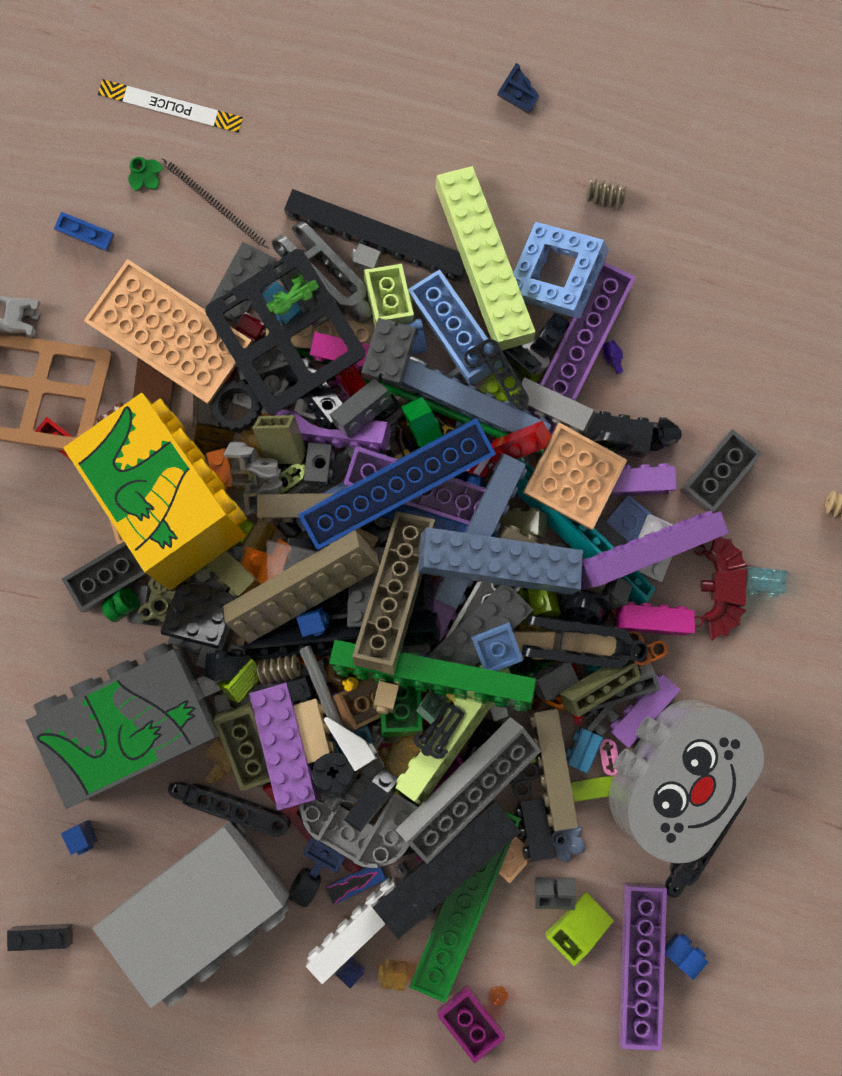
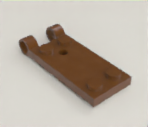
M138 358L133 398L140 393H143L151 403L161 398L171 411L174 381Z

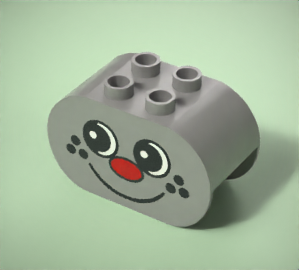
M682 700L666 706L655 719L648 716L641 722L636 731V736L640 740L632 751L627 748L624 749L614 762L613 768L617 770V773L613 777L609 789L610 810L619 828L649 854L671 863L691 862L699 859L710 850L758 780L764 765V753L760 739L754 729L744 719L732 712L702 701Z

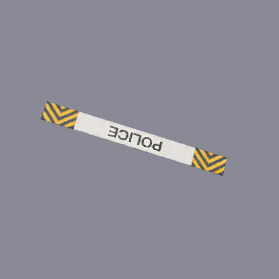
M102 79L98 95L237 133H239L243 119L241 116Z

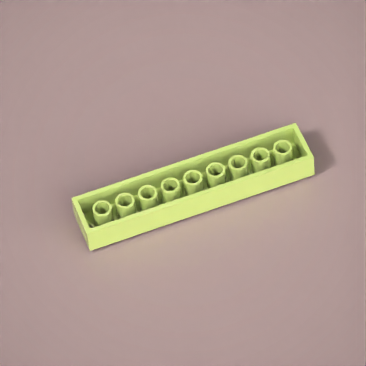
M473 166L437 175L435 188L491 339L498 343L501 350L533 342L535 335L534 326Z

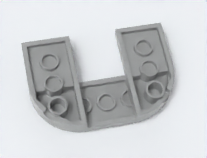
M353 769V778L356 779L360 771H354ZM394 792L376 824L368 823L359 832L344 821L350 811L342 807L341 804L335 813L328 809L334 798H328L320 793V800L300 805L303 824L312 837L351 859L355 864L367 868L390 865L406 852L409 844L397 833L396 829L419 807Z

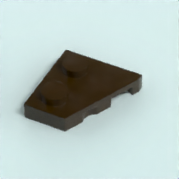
M197 422L193 442L202 454L206 455V453L227 449L229 443L234 440L235 432L231 433L220 426Z

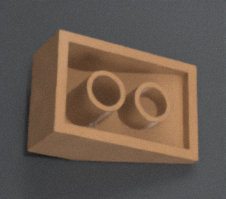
M369 678L368 681L359 683L356 689L351 691L344 690L331 696L343 726L348 730L354 731L381 717V713L376 712L377 709H373L378 683L375 682L376 679Z

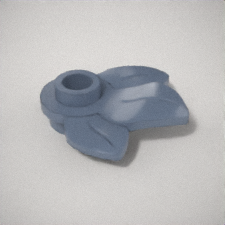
M578 825V828L553 831L551 833L552 847L556 849V856L560 860L569 862L571 854H580L586 849L584 842L578 837L582 831L580 825ZM562 837V841L558 843V838Z

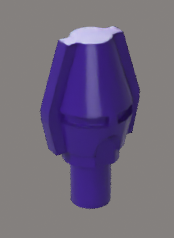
M615 340L604 343L603 354L607 364L611 363L614 366L616 374L624 372L621 366V359H623L621 348Z

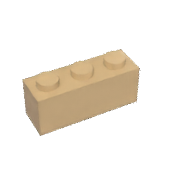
M313 699L294 705L308 764H314L317 759L327 753H335L336 746L334 741H331L329 734L331 731L324 721V714L326 713L321 701Z

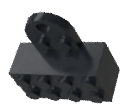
M600 411L599 414L596 413L586 435L580 434L608 450L614 451L616 454L644 458L650 453L654 422H649L648 418L638 417L636 420L630 419L629 415L619 414L617 417L611 416L610 412Z

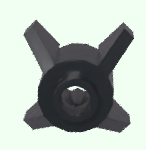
M660 417L658 423L654 422L653 441H651L650 451H658L678 443L682 436L678 425L667 417Z

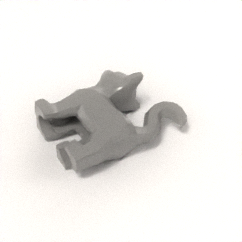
M0 296V304H6L4 319L0 318V333H26L28 337L35 338L37 330L33 326L24 323L26 316L39 321L40 312L37 309L40 306V301L30 298L19 299Z

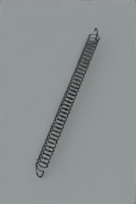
M177 166L171 171L173 174H176L174 171L177 169ZM191 180L189 184H187V182L184 183H186V185H189L190 187V184L193 182V180ZM200 186V187L198 188V190L195 191V192H197V194H201V193L203 192L204 188L200 191V193H198V191L201 189V186ZM215 200L213 204H211V202L208 203H210V205H213L214 207V204L217 202V200ZM221 204L220 207H219L218 209H216V210H218V212H221V214H225L228 209H226L225 212L222 213V211L225 209V206H224V207L222 208V210L219 211V209H220V208L222 207V205H223V204ZM246 224L242 229H240V230H242V232H245V234H246V231L249 229V227H247V229H246L245 231H243V229L247 226V224ZM250 229V231L247 233L248 237L250 238L255 232L253 231L252 234L249 236V233L252 231V229ZM256 233L255 236L251 239H253V241H256V243H258L259 245L260 241L257 242V240L259 239L260 235L257 237L256 240H254V238L257 236Z

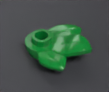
M133 158L129 165L131 173L128 177L131 188L136 192L143 185L149 189H157L159 180L156 174L162 171V165L154 159ZM137 165H142L141 169H136Z

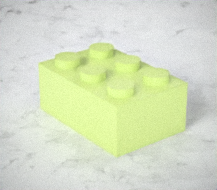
M402 264L364 270V283L366 284L367 297L372 309L374 328L378 318L393 321L396 326L399 323H412L414 313Z

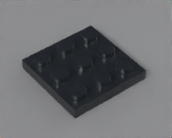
M183 581L176 588L161 628V635L219 649L227 626L225 624L223 606L236 598L227 592Z

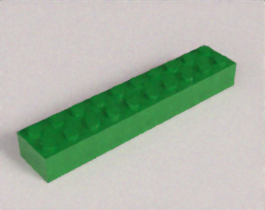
M334 640L329 664L339 676L348 677L351 674L356 675L357 679L368 681V678L376 679L375 682L377 683L379 681L395 683L400 688L412 686L417 691L427 692V690H432L440 696H446L448 693L455 695V698L466 700L467 697L473 698L475 702L486 704L487 701L494 702V705L497 707L506 708L509 705L514 706L515 710L522 712L532 709L536 688L535 678L406 653H400L395 674L393 675L354 666L352 656L356 644Z

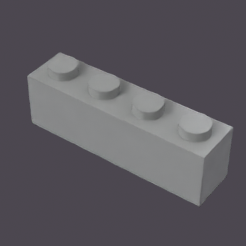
M527 378L523 379L521 384L528 394L529 402L522 409L528 410L529 408L535 411L534 414L538 417L551 418V422L555 425L561 423L579 434L586 435L596 415L593 409ZM516 394L517 399L515 401L523 405L522 400L524 398L522 396L518 397Z

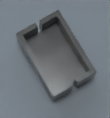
M378 318L362 368L363 378L370 381L375 379L381 383L380 375H383L382 380L385 385L401 389L417 337L416 328L400 323L397 327L393 321Z

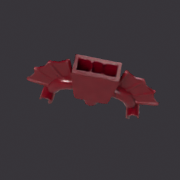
M718 537L713 539L710 551H707L703 544L699 545V547L704 549L703 552L698 553L694 550L697 556L704 555L708 560L712 561L716 571L712 573L711 580H701V592H711V600L715 601L713 608L702 617L699 615L695 616V618L701 620V624L695 625L697 628L701 627L703 622H708L710 639L712 641L721 635L728 636L733 627L740 625V618L746 612V609L737 606H746L747 569L740 568L747 567L748 565L743 560L742 550L736 548L730 538Z

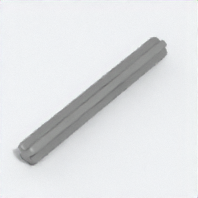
M311 646L301 648L300 653L326 716L343 726Z

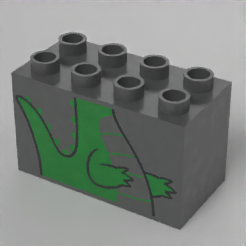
M162 643L143 652L147 661L144 664L139 665L137 660L129 662V660L124 661L106 670L110 677V680L103 682L101 677L94 680L89 678L70 687L73 698L68 699L66 694L58 697L54 695L33 705L37 715L25 721L66 809L219 736L214 723L216 712L209 697H205L197 680L199 675L187 650L174 649L172 643L167 645Z

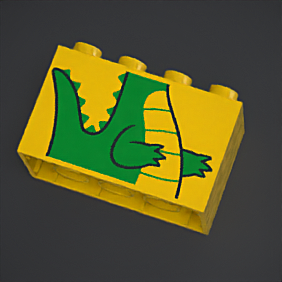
M140 393L63 448L143 571L168 590H172L223 552L244 539L247 535L240 527V524L247 520V517L234 500L232 501L226 493L225 485L206 464L205 456L197 445L189 439L185 433L186 429L177 416L169 410L161 398L151 403L143 393Z

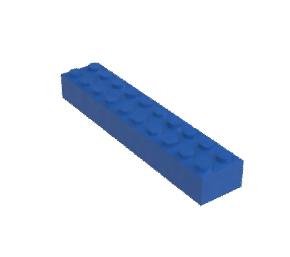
M475 418L299 512L298 516L316 549L319 550L496 455L478 419Z

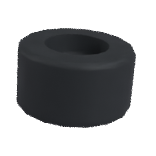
M306 867L302 868L290 887L288 897L290 901L301 907H307L311 903L321 883V876L319 874L316 878L309 874L311 870Z

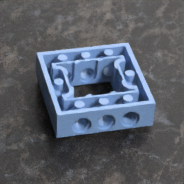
M535 222L513 273L524 303L580 319L609 252L605 241ZM551 248L557 255H568L576 260L564 288L539 281L541 278L540 273L544 264L548 261L547 257Z

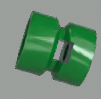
M124 587L114 593L113 596L107 598L102 603L101 608L108 620L118 622L126 617L127 614L137 609L139 601L132 590Z

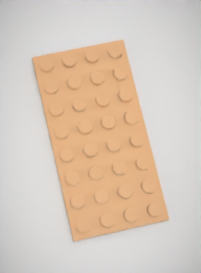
M128 259L84 319L85 323L208 405L237 366L207 317L205 309ZM230 327L243 348L251 346L252 340Z

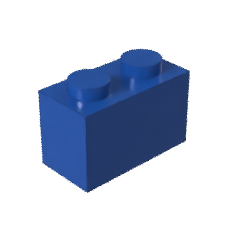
M89 820L61 833L70 855L77 852L79 856L94 848L93 844L98 841Z

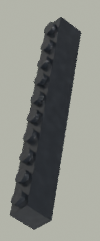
M292 189L284 208L287 218L292 221H304L311 228L318 227L326 234L333 235L334 233L345 241L350 242L352 240L358 242V245L360 243L380 251L382 255L387 253L392 255L397 261H408L410 265L416 268L424 267L432 274L440 269L445 278L450 281H461L465 271L460 253L456 250Z
M438 613L411 615L403 646L439 643L441 624ZM347 621L329 623V626L324 631L325 633L319 636L311 634L303 637L299 626L281 627L268 632L251 643L245 641L243 648L245 653L251 656L250 659L285 658V656L292 657L294 654L302 656L300 649L306 646H311L314 655L332 653L334 640L356 644L361 628H348Z

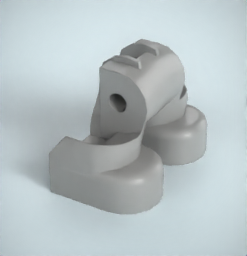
M230 442L223 454V457H234V464L230 474H251L254 479L252 481L249 477H234L231 482L232 485H238V499L236 503L245 516L257 512V494H280L282 481H280L279 474L281 469L278 468V461L276 459L258 458L257 450L253 447H248L246 443Z

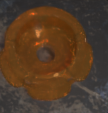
M502 986L493 987L489 992L490 1002L497 1006L504 1005L508 999V993L505 992V988Z

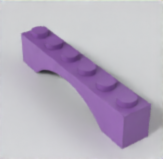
M281 410L277 413V416L295 415L304 443L331 444L337 448L345 446L351 447L354 450L356 446H360L375 452H386L392 432L388 422L372 420L348 438L340 430L324 429L310 424L297 411Z

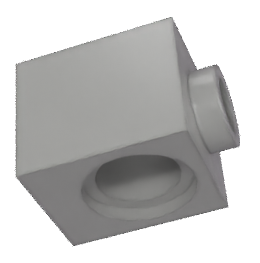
M360 243L358 248H354L351 254L353 266L363 270L377 268L381 258L380 251Z

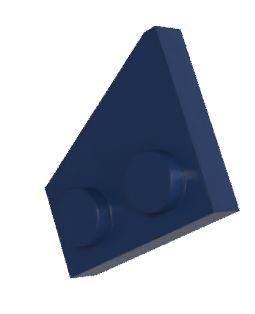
M516 63L498 91L497 96L530 114L539 99V94L531 86L527 76H524L520 65Z

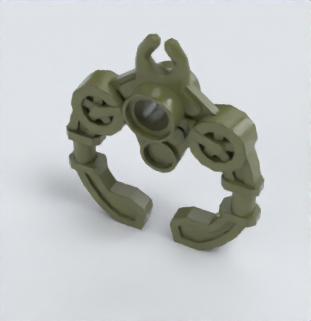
M205 567L194 573L196 579L202 583L211 578L210 572ZM151 578L149 582L151 589L149 601L141 605L137 612L142 614L144 609H149V616L141 615V620L149 621L156 618L164 622L175 591H168L166 587ZM159 601L165 603V609L161 612L156 609V604Z

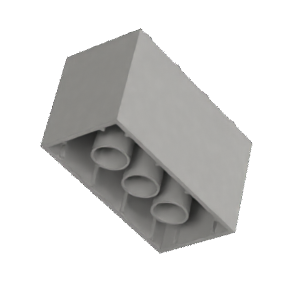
M229 821L110 912L92 929L149 1007L152 1008L162 1000L167 1008H169L188 992L187 989L194 983L192 976L195 975L200 983L220 968L219 964L226 959V956L223 954L226 950L235 957L253 942L251 939L258 934L255 930L257 926L261 925L265 932H268L285 918L284 914L289 910L285 904L289 897V889L243 826Z

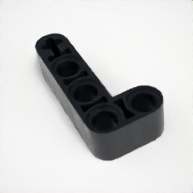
M487 339L465 353L463 362L468 368L473 369L486 362L513 408L522 409L528 404V394L495 340ZM486 344L493 345L494 353H486L484 346ZM475 354L478 358L477 363H469L467 356ZM496 361L503 362L504 370L497 371L494 368V363ZM506 378L513 379V388H507L504 385ZM517 387L519 391H517L516 394L518 397L522 396L524 398V400H522L523 405H521L520 403H515L514 400H516L517 398L514 393L512 395L509 394L510 392L514 391Z

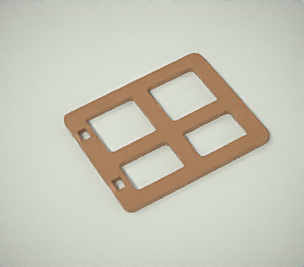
M0 334V348L39 353L33 377L0 373V388L29 392L20 427L18 429L0 427V441L65 451L63 447L95 426L112 359L110 351L103 348ZM61 356L96 362L90 385L83 386L49 381L48 377L54 357ZM44 395L86 401L76 437L34 431Z

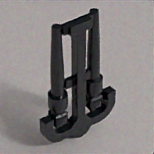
M447 702L437 719L426 729L425 735L423 736L420 732H417L414 737V743L421 749L424 756H432L435 759L444 758L448 750L443 749V747H446L449 738L465 713ZM450 708L451 711L440 728L437 727L447 709ZM458 713V718L448 732L443 731L454 714ZM434 730H436L437 732L435 733L429 744L426 745L428 742V738L431 737L434 734ZM442 734L444 737L439 741L440 744L435 747L434 750L437 753L435 754L432 752V747Z

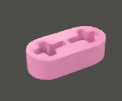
M605 738L599 748L601 766L606 774L614 776L617 770L613 768L611 772L609 769H606V766L609 765V758H611V762L614 764L618 757L617 746L613 740ZM605 742L612 745V748L609 749L610 755L608 756L607 751L602 749L605 746Z

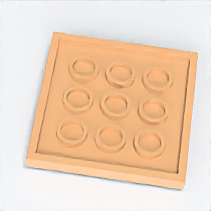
M558 423L523 493L592 530L627 459L567 426Z

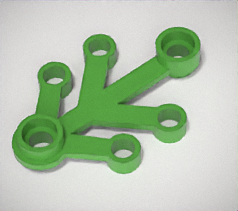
M301 273L294 275L291 278L294 286L290 292L285 294L283 291L274 294V300L267 304L269 311L284 315L290 311L293 303L300 299L302 301L310 299L313 296L312 291L319 287L316 280L307 283Z

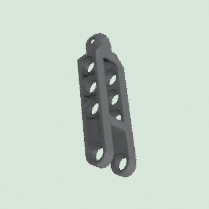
M304 221L296 223L292 227V231H294L296 237L307 250L304 254L308 260L312 257L319 260L328 269V272L332 273L339 280L340 285L352 294L350 297L343 296L311 263L342 314H349L359 323L370 321L372 309L365 300L366 284ZM279 235L272 240V247L281 258L291 251L298 249L284 235ZM294 269L296 274L300 273L298 269Z

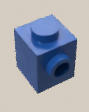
M323 607L306 611L296 618L303 637L311 634L319 636L325 633L324 631L330 623L329 615L327 612H324Z

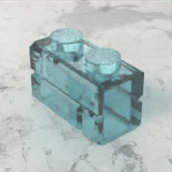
M745 567L747 569L746 590L748 594L760 595V592H766L769 597H779V594L786 593L787 570Z

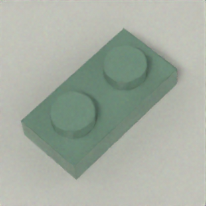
M429 690L416 711L422 718L432 724L449 698L437 695L435 691Z

